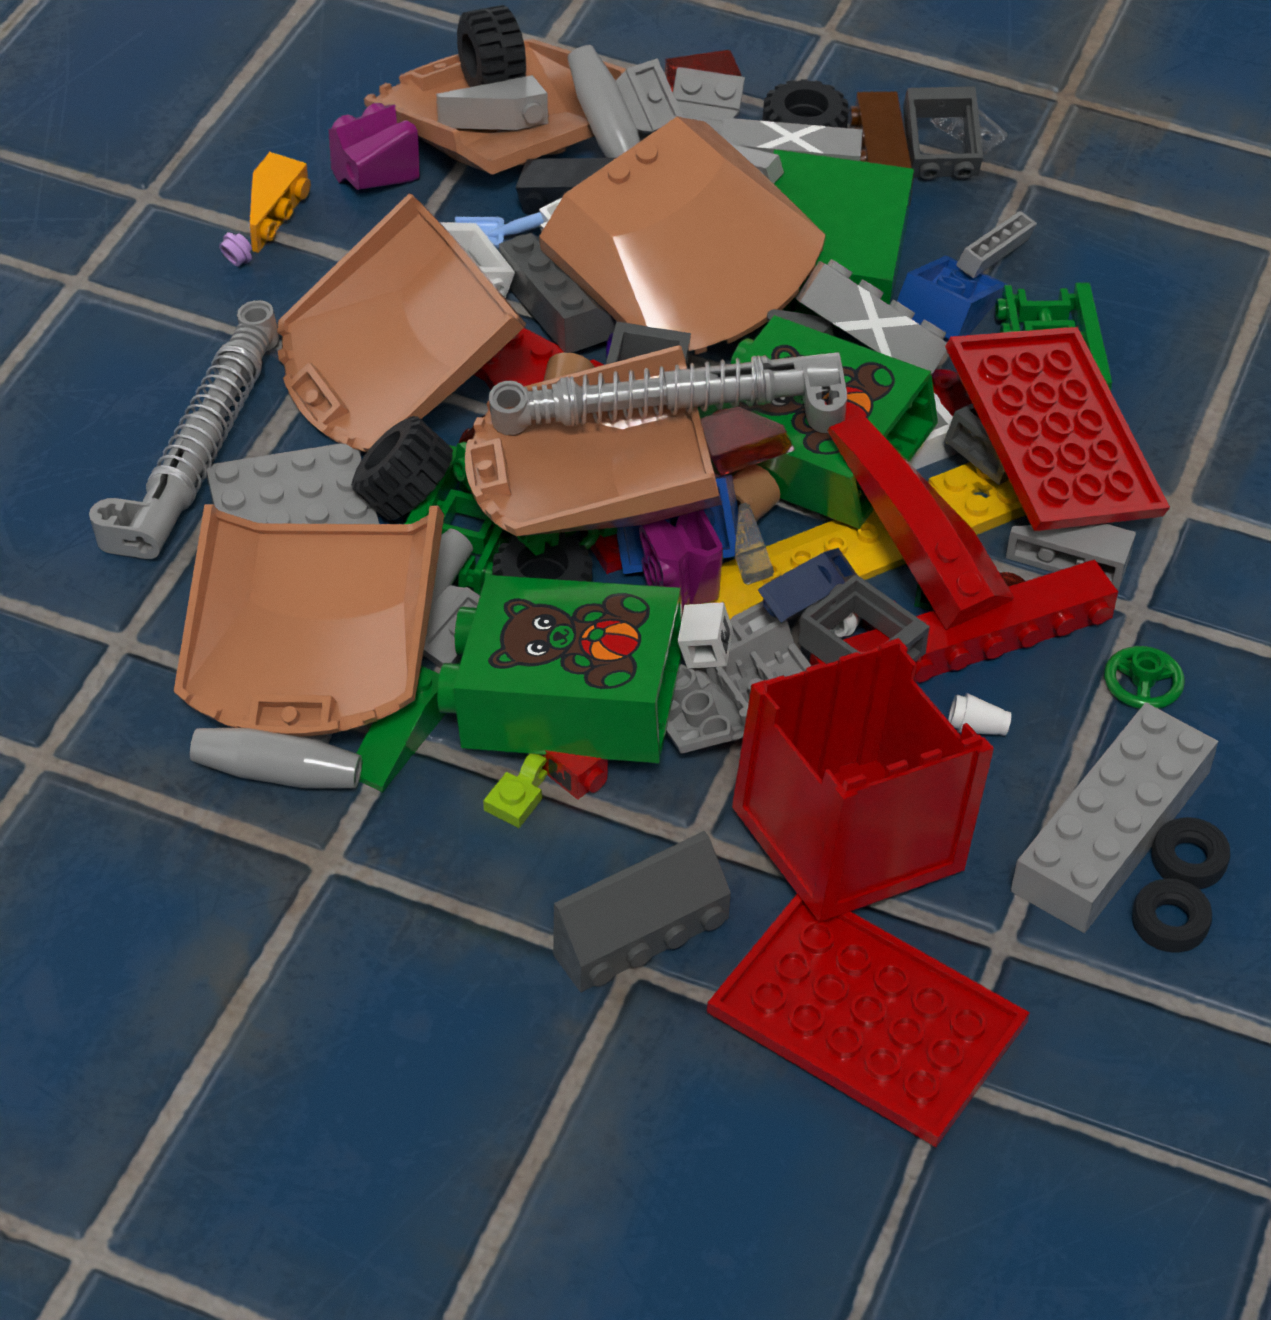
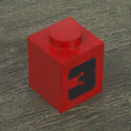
M546 751V755L543 754V757L547 758V762L543 766V769L547 771V776L577 800L589 791L591 793L597 792L607 780L608 759Z

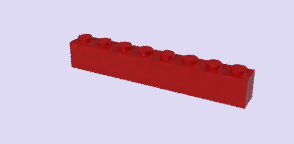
M1094 559L1009 586L1008 588L1014 596L1012 601L948 630L945 629L935 611L918 615L916 617L930 626L926 654L915 662L917 668L914 681L924 682L931 677L952 670H961L973 663L986 659H995L1004 653L1023 647H1031L1038 642L1056 636H1065L1075 630L1093 624H1102L1113 618L1118 590ZM878 629L843 639V641L860 653L879 648L880 644L890 640L888 636ZM810 654L811 666L823 663L814 654Z

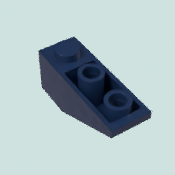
M836 548L823 552L764 584L758 591L764 598L763 605L767 612L783 623L800 617L807 607L818 604L829 595L836 585L844 584L855 574L857 575V573L840 549Z

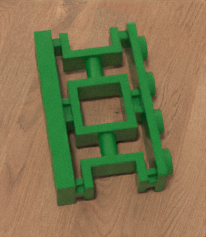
M1075 283L1074 294H1069L1067 288H1060L1058 301H1027L1025 289H1017V294H1013L1011 285L1003 286L1002 298H997L995 302L996 320L1002 321L1000 333L1020 331L1019 322H1023L1022 331L1078 327L1111 391L1112 378L1090 283ZM1070 310H1071V315H1072V319H1073V320H1068V319H1069Z
M449 445L453 449V456L445 475L428 497L411 511L405 524H413L428 516L430 506H439L444 513L442 534L449 529L459 531L471 542L473 546L472 553L481 555L477 565L475 556L470 555L458 574L459 587H472L474 592L480 596L486 575H493L494 555L498 553V548L502 543H509V538L513 534L494 523L482 511L473 494L454 490L459 482L460 490L471 492L454 474L453 461L456 459L457 447ZM456 512L485 520L479 532L453 526L450 523Z

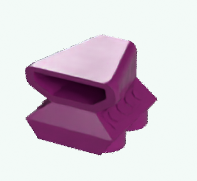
M373 103L364 110L362 116L355 118L352 115H343L334 122L332 128H329L331 169L338 183L348 180L357 190L407 183L419 179L418 130L414 124L407 120L397 123L395 104L384 106L382 103Z
M704 510L680 515L675 527L665 520L640 526V540L644 551L642 568L647 586L681 588L682 615L684 605L702 604L719 598L723 547Z

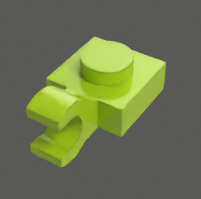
M530 753L525 759L517 777L506 772L483 800L484 811L520 828L542 800V789L538 788V786L547 776V771L542 769L547 762V758L539 754Z

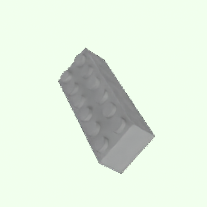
M1145 702L1019 857L1016 863L1011 892L1085 934L1152 848L1155 836L1161 827L1176 817L1210 773L1218 741Z

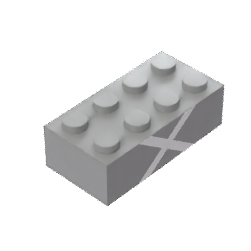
M723 117L721 136L730 144L773 153L774 149L860 161L863 130Z
M831 259L827 265L819 261L795 299L875 351L931 371L932 375L947 352L945 348L947 342L943 340L947 333L925 319L919 325L912 320L915 312L894 299L888 305L880 299L884 292L862 279L859 285L849 279L853 272Z

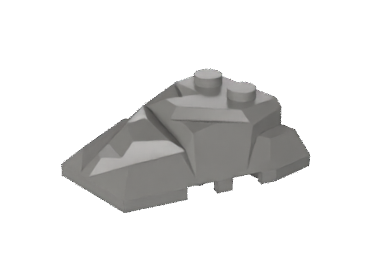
M763 601L730 619L733 634L727 666L687 669L686 665H680L666 733L680 753L743 738L751 684L782 675L787 677L803 672L807 667L811 666L795 645L788 622L781 623L778 618L771 616L765 609Z

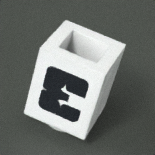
M724 602L684 605L678 644L687 669L727 666L733 628Z

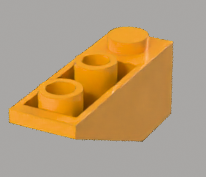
M269 152L253 171L250 210L252 251L259 253L265 244L274 238L276 231L282 223L291 217L293 210L299 202L308 196L311 182L308 179L307 163Z

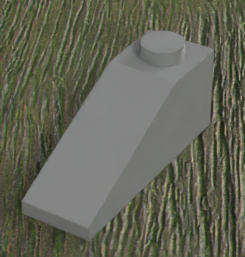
M533 75L436 94L438 122L452 128L519 130L548 124V95Z
M1105 523L1034 531L1032 525L1012 526L1006 559L1052 572L1095 559L1119 591L1130 561L1136 532Z

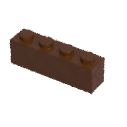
M897 91L857 92L856 104L849 108L850 127H855L853 129L863 130L860 161L911 168Z

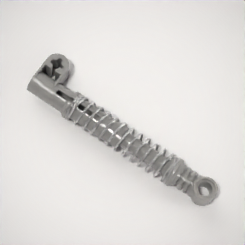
M254 300L245 303L238 309L237 318L239 324L229 342L222 345L211 362L212 366L208 368L206 376L201 380V386L196 390V396H193L190 406L185 410V416H182L179 421L180 426H177L174 430V436L168 441L169 446L165 447L163 456L157 461V467L153 469L146 483L147 494L143 501L107 498L100 500L92 506L89 517L98 547L102 551L143 559H153L159 555L181 511L188 509L194 501L196 493L201 488V483L206 478V465H208V469L212 467V462L216 459L217 452L222 448L228 432L233 427V422L237 419L238 413L249 397V392L261 374V359L266 351L274 348L279 342V333H277L275 314L271 304L262 300ZM211 370L214 371L215 375L210 374ZM216 377L214 382L212 383L210 378ZM245 386L246 391L241 392L240 388ZM206 387H210L208 393L205 390ZM201 389L203 390V392H204L205 394H199V392L201 391ZM240 396V401L236 403L235 397ZM200 397H205L203 402H201ZM197 399L199 404H194V401ZM230 406H235V411L231 412L229 410ZM194 407H200L198 411L194 409ZM225 416H229L230 420L225 422Z
M839 352L770 360L766 355H758L757 357L752 356L751 362L740 363V359L737 358L736 364L725 365V361L722 359L721 365L710 366V363L707 361L705 367L695 368L694 364L691 363L690 369L682 370L676 364L673 371H664V367L661 366L659 368L660 378H650L649 369L645 368L644 379L635 380L634 372L630 370L629 381L620 382L619 374L615 371L613 383H605L603 374L599 373L598 384L590 385L586 374L583 376V386L575 383L574 377L571 376L569 378L567 376L560 378L557 383L551 384L552 389H547V384L542 385V390H537V385L532 386V391H528L527 387L518 382L504 381L495 385L489 393L491 422L498 432L505 435L521 433L528 425H531V420H536V424H541V419H545L546 423H551V418H555V422H561L565 426H574V424L577 426L579 422L582 425L585 424L587 413H592L595 422L600 423L602 412L607 411L610 420L614 422L617 417V410L621 409L625 418L630 420L633 408H638L640 416L645 418L648 413V406H653L654 412L660 417L663 412V405H666L667 410L676 415L678 409L685 408L688 413H691L693 407L700 406L706 412L709 405H715L717 409L721 410L726 403H730L733 408H737L739 402L745 401L751 407L755 400L760 406L761 404H770L775 398L799 395L803 396L808 424L820 433H828L827 430L830 426L845 421L847 389ZM829 392L828 405H825L824 400H822V393Z

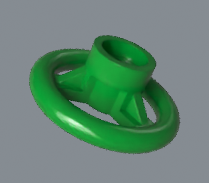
M1132 646L1116 652L1110 657L1104 670V679L1109 691L1122 703L1137 709H1141L1145 702L1157 709L1169 706L1180 697L1185 686L1184 673L1177 661L1169 654L1148 646ZM1117 670L1132 678L1133 683L1137 686V696L1129 693L1119 684L1116 677ZM1172 677V687L1167 693L1159 697L1150 698V688L1155 685L1156 681Z

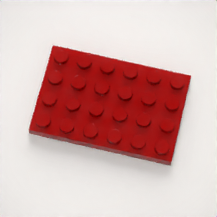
M1078 327L950 337L945 348L1034 531L1163 517L1167 513L1170 506Z
M798 894L795 895L707 1002V1013L934 1147L938 1146L1025 1027L1030 1014L1027 1010L851 911L819 922Z

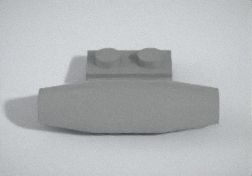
M592 45L581 46L568 54L567 58L577 98L596 141L606 158H617L639 143L638 133L652 134L675 117L684 118L658 58L627 68L615 81Z
M677 67L673 94L684 118L705 121L721 135L723 117L736 118L740 112L745 77ZM638 133L640 141L651 135Z
M449 529L441 535L432 603L423 656L440 668L443 663H457L462 658V656L456 654L454 636L457 613L460 607L477 608L480 598L477 593L468 587L452 586V583L473 551L471 542L455 529Z
M197 728L194 731L190 746V759L193 762L239 778L299 788H356L362 769L361 755L329 744L333 733L316 736H294L251 728Z

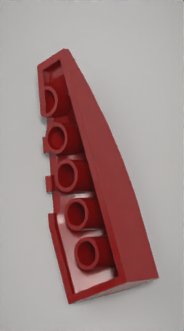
M863 414L828 428V433L946 630L1013 600V594L974 530Z

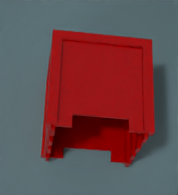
M899 638L884 642L876 649L860 654L855 652L839 657L838 661L828 664L823 662L807 667L805 671L787 677L782 675L751 684L732 808L819 922L965 870L994 748L985 737H981L980 734L977 735L968 723L963 724L961 735L914 681L917 664L907 653L908 648Z

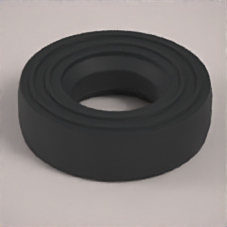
M1177 818L1164 824L1155 836L1152 846V860L1156 870L1164 879L1183 880L1198 889H1203L1216 884L1225 874L1230 861V846L1225 835L1213 824L1198 818ZM1181 843L1196 844L1205 850L1207 859L1199 864L1185 862L1178 858L1175 853V847Z
M1159 879L1147 884L1137 895L1132 911L1133 924L1138 935L1152 947L1166 952H1185L1197 947L1207 936L1212 922V909L1207 897L1194 885L1179 879ZM1164 904L1176 905L1186 911L1189 921L1179 927L1164 924L1157 918L1156 909Z

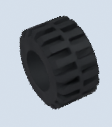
M499 5L461 14L457 28V47L462 71L470 87L526 76V52L522 33L514 15L507 6Z
M801 79V81L790 80L786 84L775 86V90H770L767 93V98L764 99L762 121L847 128L849 103L847 99H844V94L841 91H835V87L829 84L824 85L821 81H808V79Z
M418 416L409 417L386 431L368 450L355 471L351 484L352 489L384 518L395 520L416 508L435 489L450 465L453 449Z
M559 532L558 545L550 546L545 542L544 553L535 555L513 535L509 538V543H502L498 548V553L494 555L492 574L496 576L592 582L593 563L592 558L588 556V549L585 545L579 546V540L573 536L565 537V532Z

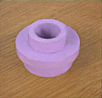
M230 232L223 236L224 241L219 245V248L233 265L239 267L243 262L248 264L252 260L250 253L252 246L244 236L239 233L234 235Z

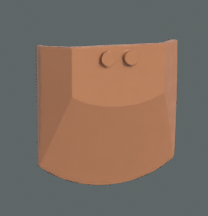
M535 39L523 40L526 52V76L533 75L547 92L548 124L519 130L452 128L439 123L437 119L436 94L470 87L462 71L459 54L406 72L399 76L400 84L391 87L390 83H385L379 87L380 95L376 97L375 94H369L364 98L366 107L373 103H382L384 106L395 104L397 123L404 120L411 122L416 126L418 138L458 162L492 175L517 165H525L527 159H537L546 154L562 153L566 150L567 146L594 136L577 98L567 58L568 54L572 51ZM604 62L615 81L626 70L623 67Z
M675 117L566 192L541 232L539 240L542 252L616 321L691 333L689 351L694 350L695 355L707 352V346L724 340L729 344L756 330L767 322V313L770 310H783L799 293L800 285L807 276L811 275L816 267L818 256L824 248L826 235L763 173L705 121Z
M408 194L278 320L277 333L282 336V349L278 350V358L284 364L286 376L283 379L288 392L306 419L334 441L347 444L353 449L368 452L372 445L395 424L412 416H418L422 419L497 354L525 327L526 323L460 243L412 194Z
M678 345L524 387H527L528 391H532V386L537 385V390H542V385L547 384V389H552L551 384L557 383L560 378L567 376L569 378L571 376L574 377V382L579 386H583V376L585 374L588 376L590 385L598 384L599 373L603 374L605 383H613L615 371L619 374L620 382L629 381L630 370H633L635 380L644 379L645 368L649 369L650 378H660L659 368L661 366L664 367V371H673L676 364L680 370L687 369L682 347ZM488 401L486 404L489 411L484 418H476L473 424L475 434L473 439L468 440L466 444L465 471L477 504L494 523L515 536L646 525L722 505L698 407H693L691 413H688L685 408L678 409L676 415H673L670 410H667V406L663 405L662 415L658 417L654 412L653 406H648V413L645 418L640 416L638 408H633L630 420L625 418L621 409L617 410V417L614 422L610 420L608 412L603 411L600 423L595 422L592 413H587L585 424L582 425L579 422L577 426L575 424L574 426H565L561 422H555V418H551V423H546L545 419H541V424H536V420H531V425H528L521 433L505 435L493 427Z
M205 504L174 693L195 710L234 728H251L294 736H316L354 729L386 717L413 702L416 696L442 535L444 513L440 507L430 506L429 515L413 524L257 523L222 512L213 504Z

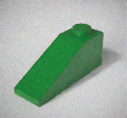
M421 666L415 700L400 710L372 723L356 753L362 756L359 782L383 793L446 715V713H441L438 708L439 673Z

